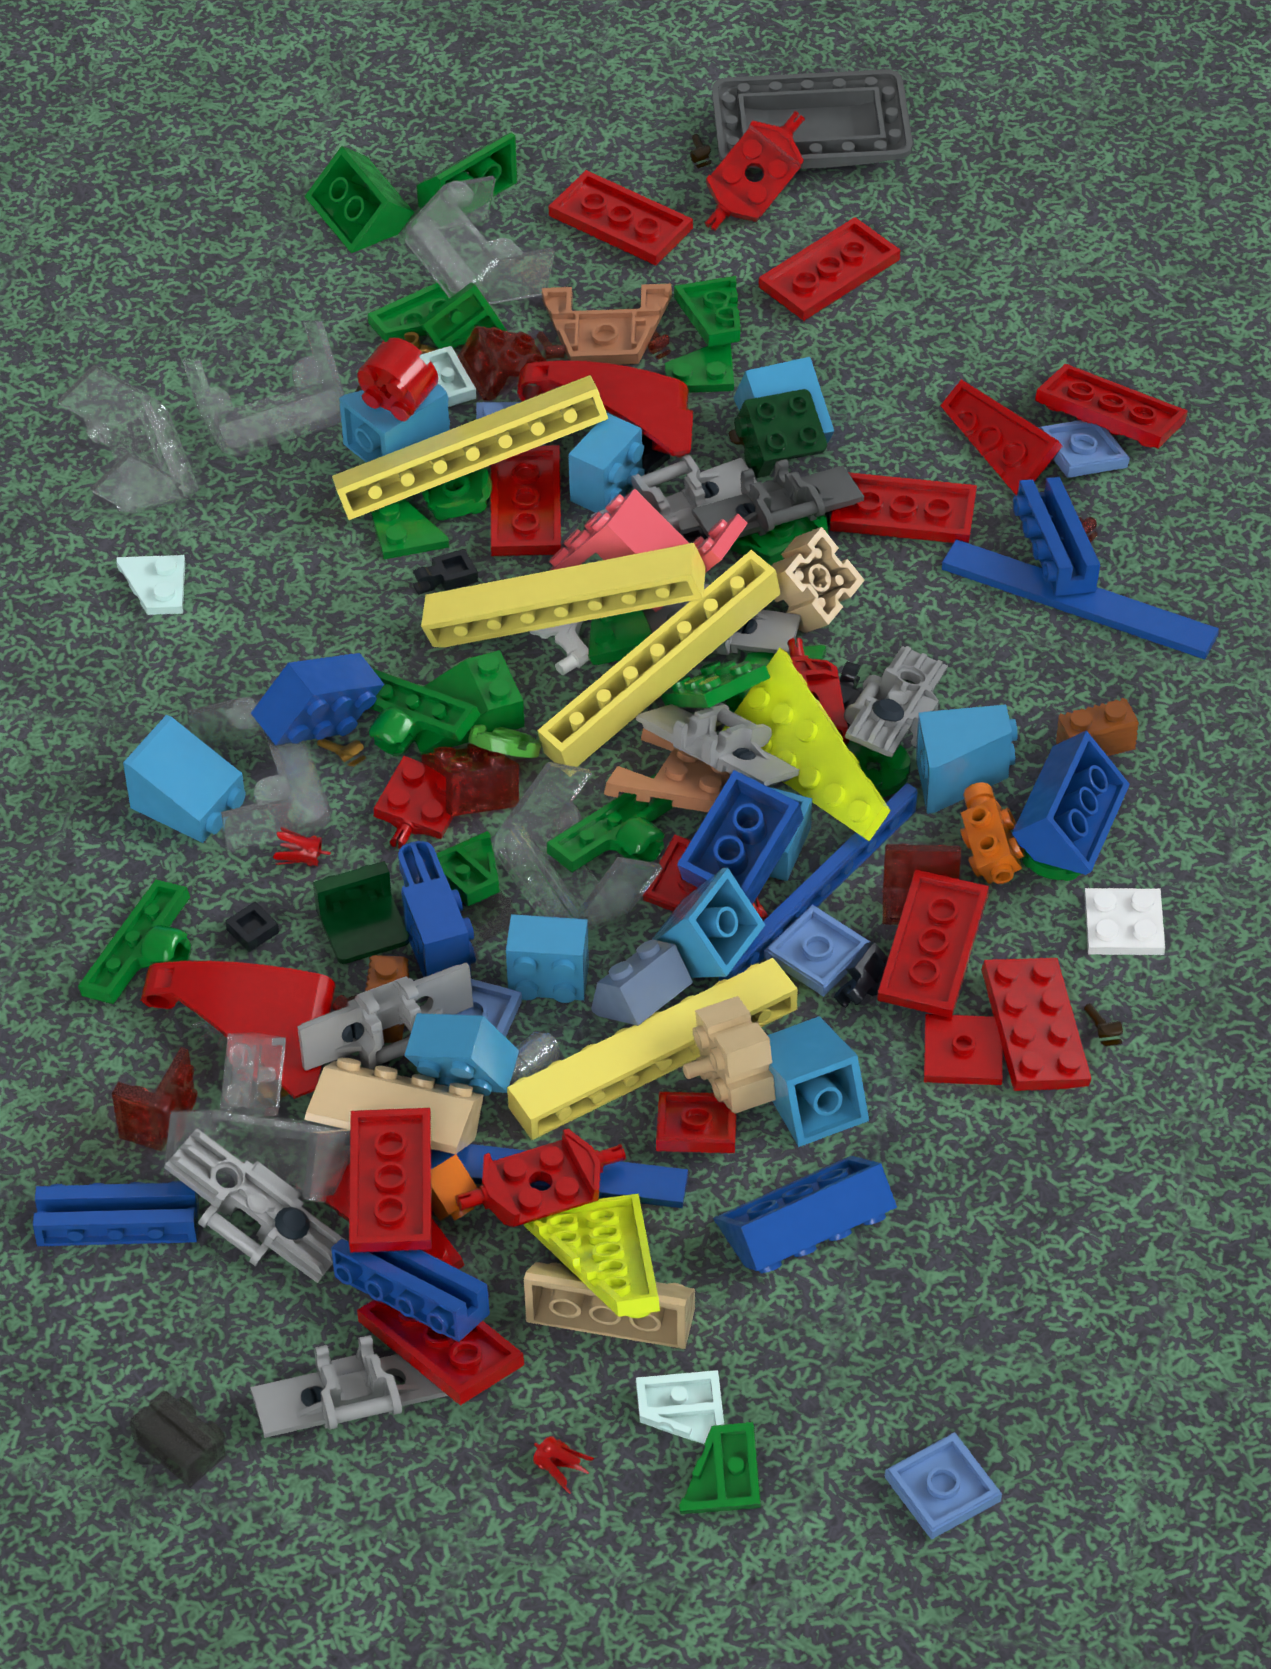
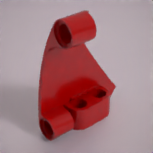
M591 361L534 362L524 365L520 370L517 394L521 401L591 375L605 410L626 422L642 428V434L652 440V449L678 458H682L691 451L693 411L688 409V387L679 379L634 367Z
M175 961L154 963L149 966L140 999L146 1006L171 1009L180 1001L246 1053L294 1099L315 1091L319 1081L321 1066L307 1071L302 1067L297 1026L331 1012L336 985L330 977L292 968L228 961Z

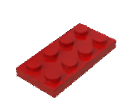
M585 170L548 206L550 217L655 266L693 229L692 218L588 170Z
M854 217L760 276L759 288L805 321L899 261L901 250Z
M1064 364L1037 389L1035 397L1036 402L1046 405L1050 410L1062 411L1075 416L1083 422L1093 423L1106 428L1114 435H1124L1138 441L1145 447L1157 449L1185 423L1188 410L1068 364Z
M542 445L491 465V556L555 555L561 549L560 445Z
M848 472L864 495V501L833 510L831 514L830 531L954 543L957 539L969 543L977 485Z
M915 869L879 986L877 1001L944 1017H953L988 898L989 886Z
M1058 958L984 960L981 971L999 1031L1013 1090H1054L1089 1086L1092 1078Z
M430 1108L351 1111L350 1253L432 1249Z
M372 1300L357 1309L359 1323L460 1406L524 1366L523 1353L484 1321L457 1342L444 1334L435 1332L431 1327L412 1317L404 1316L400 1311L381 1301Z

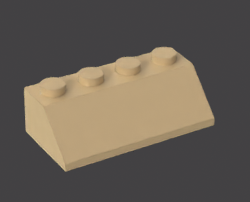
M342 1057L323 1068L305 1115V1120L350 1130L351 1111L430 1108L431 1149L457 1154L475 1140L484 1094L472 1092L473 1087L466 1084L450 1083L449 1086L435 1084V1078L420 1074H414L412 1078L397 1075L398 1070L391 1067L375 1066V1069L360 1067L361 1062L358 1060Z
M535 1262L526 1271L524 1276L526 1322L686 1349L695 1311V1289L678 1283L665 1284L656 1282L660 1311L651 1312L648 1316L642 1318L618 1317L565 1265Z

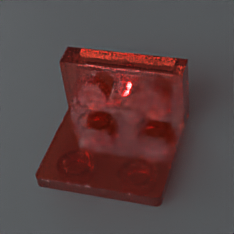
M475 326L458 355L461 364L483 400L487 401L497 398L509 376L519 377L520 370L524 365L547 361L541 355L534 339L524 332L502 331L496 327Z
M471 743L467 744V748L463 749L438 747L434 749V753L422 754V763L446 777V813L451 816L519 807V764L506 757L505 754L489 751Z
M904 843L885 845L882 924L899 925L915 869L959 879L961 847L909 845Z
M182 1047L179 1049L155 1093L149 1092L141 1086L117 1083L112 1092V1099L120 1139L161 1152L168 1140L174 1141L181 1127L180 1118L185 1110L190 1112L193 1109L198 1095L197 1089H194V1066L191 1065L188 1049Z

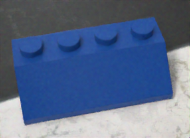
M1087 730L1052 747L1012 832L1019 846L1025 849L1034 861L1084 875L1091 873L1130 785Z
M849 1156L713 1219L746 1268L759 1271V1273H767L779 1268L782 1265L781 1260L792 1255L794 1257H802L814 1252L817 1249L816 1244L827 1239L829 1241H837L849 1236L852 1233L851 1228L862 1223L864 1225H872L886 1218L885 1213L897 1208L882 1164Z

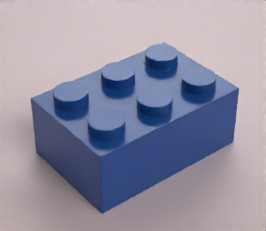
M360 653L287 663L251 714L275 745L297 744L301 741L321 740L325 737L336 735L345 736L357 727V720L365 710L369 709L376 702V695L385 684Z
M733 770L677 863L682 880L699 887L722 868H728L753 905L804 819L800 803Z

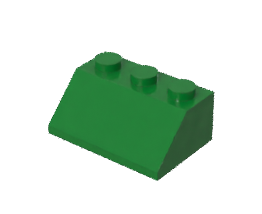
M508 133L417 184L418 207L440 225L444 226L516 184L515 135Z
M344 146L339 148L304 196L350 253L398 235L415 213L367 156Z

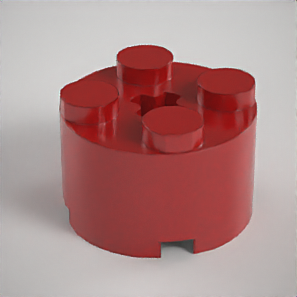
M389 338L387 342L383 341L357 372L358 382L364 391L362 399L369 407L374 409L382 407L391 411L392 415L398 420L406 421L438 384L437 370L431 361L427 365L419 357L423 352L416 346L400 338Z

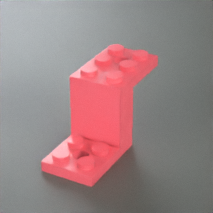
M633 489L625 497L618 494L605 507L607 512L601 514L598 511L584 525L586 530L580 531L576 529L563 543L567 548H561L550 559L549 562L553 565L550 570L581 565L594 553H597L603 560L690 543L636 489ZM736 514L728 522L721 519L710 529L707 539L704 540L700 536L693 542L706 566L705 573L723 559L748 524L739 514ZM664 606L656 607V608H652V609H653L655 612H657V611H659V610H660L662 607H664Z

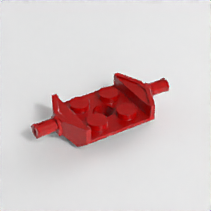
M794 111L786 123L780 127L758 121L750 123L747 131L714 172L706 178L708 189L717 204L716 210L704 222L707 227L711 226V229L716 231L724 219L730 216L754 222L760 219L804 163V159L793 140L794 132L805 121L802 115L799 116V113ZM751 166H757L763 171L764 176L758 182L749 181L745 176L746 169Z
M795 638L789 639L787 645L790 658L793 661L792 664L807 682V687L820 702L843 737V742L846 745L849 743V739L844 737L848 726L844 718L845 709L837 667L828 660L809 659L808 655H804L803 640L797 638L795 645Z
M565 1129L562 1133V1140L494 1161L490 1153L484 1154L482 1185L478 1189L457 1194L455 1196L456 1203L460 1211L483 1204L484 1208H489L504 1225L511 1227L519 1226L598 1201L600 1173H603V1167L626 1160V1154L621 1144L601 1151L594 1150L591 1145L570 1129ZM535 1181H544L551 1187L547 1190L539 1191L530 1185Z

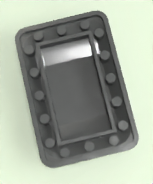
M865 70L726 77L715 81L712 85L718 153L721 162L747 131L752 121L780 127L786 123L794 111H797L799 116L802 115L805 118V121L802 122L793 134V140L804 159L800 169L878 163L905 158L912 152L913 141L902 76L896 71ZM751 166V167H749V168L760 169V168L757 167V166Z

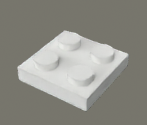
M1085 888L1084 900L1088 954L1164 955L1165 940L1160 889Z

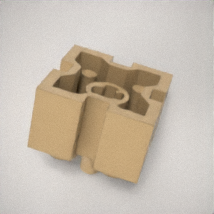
M822 527L795 537L781 554L785 559L771 566L776 570L780 595L774 600L776 602L784 600L787 603L788 610L786 613L801 615L798 629L804 633L829 625L843 608L840 602L851 598L865 581L848 559L843 561L838 559L835 552L839 547Z
M736 996L695 1010L697 1027L693 1028V1037L699 1048L700 1057L683 1065L685 1077L691 1079L701 1076L703 1080L708 1079L718 1102L723 1101L734 1114L776 1100L774 1077L769 1070V1064H772L770 1038L758 1022L753 1023L751 1021V1013L740 998Z

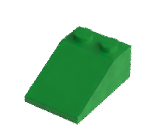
M500 650L465 659L423 686L475 705L481 715L473 726L485 725V732H492L494 728L499 727L512 730L525 727L523 699ZM422 730L418 733L415 742L422 756L469 743L470 730L461 742L429 730Z

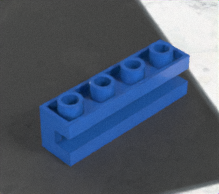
M1060 477L1046 478L1044 492L1038 491L1033 479L1019 481L1018 495L1013 497V510L1015 516H1020L1025 538H1029L1032 543L1035 560H1039L1042 565L1044 581L1050 583L1055 596L1096 592L1100 562Z
M172 1181L170 1183L132 1182L130 1184L93 1183L90 1185L66 1186L63 1184H53L50 1186H36L35 1203L37 1213H34L33 1230L37 1246L197 1242L198 1194L182 1181Z
M340 1239L331 1247L335 1278L339 1279L343 1284L353 1286L368 1294L372 1299L393 1307L404 1316L412 1317L431 1327L435 1332L444 1334L457 1342L462 1340L490 1314L486 1283L422 1250L350 1253L349 1242L344 1239Z

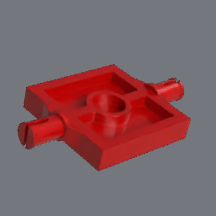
M447 750L440 751L434 765L403 756L374 807L373 817L389 822L397 828L390 840L391 846L396 847L398 844L400 849L406 844L411 834H425L438 839H442L471 787V780L447 771L454 760V755L450 751H448L447 755Z

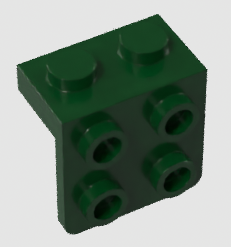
M806 389L744 400L734 420L736 434L739 438L742 437L745 445V462L748 468H752L756 478L769 476L776 461L820 454L825 452L827 448V441L811 393Z
M385 861L365 865L359 869L331 875L313 882L316 912L339 963L347 964L406 946L409 943V934L391 894L390 872Z

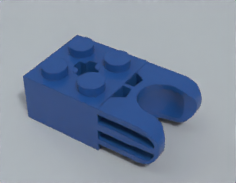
M415 841L405 844L398 852L399 869L404 881L401 893L405 927L423 977L466 962L469 965L471 975V964L476 963V957L469 940L474 939V931L469 917L462 918L460 913L463 911V905L458 890H451L436 852L430 843Z

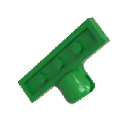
M373 669L385 685L376 695V702L369 708L380 712L369 728V736L371 738L374 737V744L390 755L397 757L405 754L417 738L418 733L422 730H429L461 742L481 715L475 705Z
M655 773L650 778H655L657 774ZM624 793L548 841L547 854L570 872H574L608 850L617 851L635 867H647L657 860L664 849V833L650 822L672 809V800L653 797L650 803L636 801V794Z
M155 879L78 985L83 997L114 1004L136 972L141 968H149L154 963L189 961L192 945L187 938V933L170 927L190 899L187 887Z

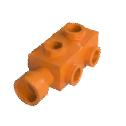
M979 782L972 784L963 793L967 810L960 812L965 826L960 829L966 846L973 853L969 857V863L974 874L977 877L983 876L988 884L993 882L997 884L1007 883L1012 880L1015 872L1022 869L1020 858L1026 856L1025 850L1019 846L1016 838L1011 833V830L1015 828L1016 821L1010 809H1002L996 801L992 787L988 783Z

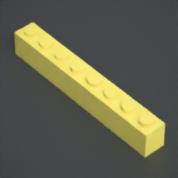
M591 375L333 475L332 478L348 520H351L608 419L598 389Z
M690 543L426 594L421 627L433 647L445 648L703 599L706 566L695 544Z
M750 550L704 589L703 599L693 600L686 604L539 728L537 732L544 754L567 774L571 773L780 595L776 570Z
M774 958L760 964H753L744 972L728 980H721L713 987L695 996L691 995L684 998L679 1004L662 1012H655L638 1026L633 1025L629 1028H622L613 1036L597 1044L587 1045L580 1052L564 1060H557L547 1068L529 1077L518 1079L513 1085L507 1087L508 1108L531 1140H534L700 1057L699 1048L693 1037V1028L697 1027L695 1010L738 996L751 1013V1021L753 1023L758 1022L763 1027L797 1010L798 988Z

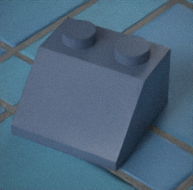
M649 940L638 946L637 952L626 961L612 966L609 974L597 982L591 1007L592 1012L599 1017L638 1026L691 985L693 981L676 945Z

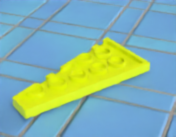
M779 648L766 666L770 678L753 686L734 713L756 725L765 724L771 728V739L765 746L760 748L799 769L798 776L785 782L782 781L802 796L812 798V803L870 841L891 810L872 781L862 771L858 760L849 751L834 723L807 687V682L792 664L793 661L788 653ZM725 725L724 728L722 729V731H723V730H727V728H730V727H728V726Z
M639 1194L601 1198L598 1201L524 1224L546 1248L618 1317L642 1318L648 1316L651 1312L660 1311Z

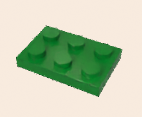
M714 661L700 668L701 674L690 678L689 675L682 677L662 694L661 698L666 706L673 704L677 707L710 708L769 679L770 675L765 664H751L750 661H744L736 664L735 661H729L721 664L720 661Z

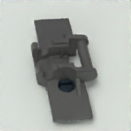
M783 459L776 461L773 480L764 483H754V471L752 469L742 471L740 477L741 495L693 508L692 514L707 537H709L708 532L718 521L724 519L728 522L736 514H739L748 523L738 538L758 533L761 536L765 535L768 531L774 530L776 525L808 517L810 521H813L817 517L825 515L826 512L854 505L864 501V495L843 465L800 477L798 472H788V460Z

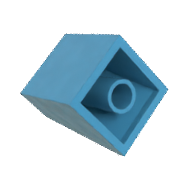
M810 357L745 371L733 397L739 411L744 400L806 389L811 393L827 443L834 433V428Z
M439 384L435 386L419 408L406 421L398 420L392 415L391 411L382 407L377 409L369 407L362 399L363 390L345 394L339 398L343 444L365 462L450 430L449 397L446 390Z
M1006 704L918 712L916 762L927 814L938 812L963 800L965 789L972 784L984 782L992 786L1009 777V765H1015V749L1011 742L1017 741V724L1015 719H1009Z
M165 715L123 762L130 808L202 843L211 833L217 834L220 831L224 818L232 809H239L246 796L242 772L168 715Z
M722 868L681 901L652 940L675 944L691 978L726 977L764 928L765 923L730 870Z
M820 1016L767 1035L770 1038L772 1064H769V1070L774 1077L776 1098L772 1102L798 1147L869 1121L858 1055Z

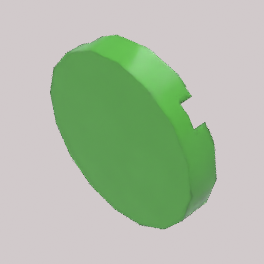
M474 725L470 729L468 741L480 748L524 758H537L540 754L541 741L535 740L529 734L504 727L494 728L492 732H485V725Z

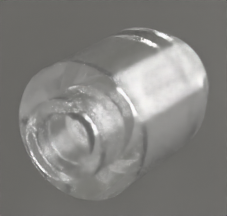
M534 1031L515 1046L519 1050L511 1081L514 1083L522 1077H529L547 1068L551 1063L560 1060L559 1044L551 1034Z

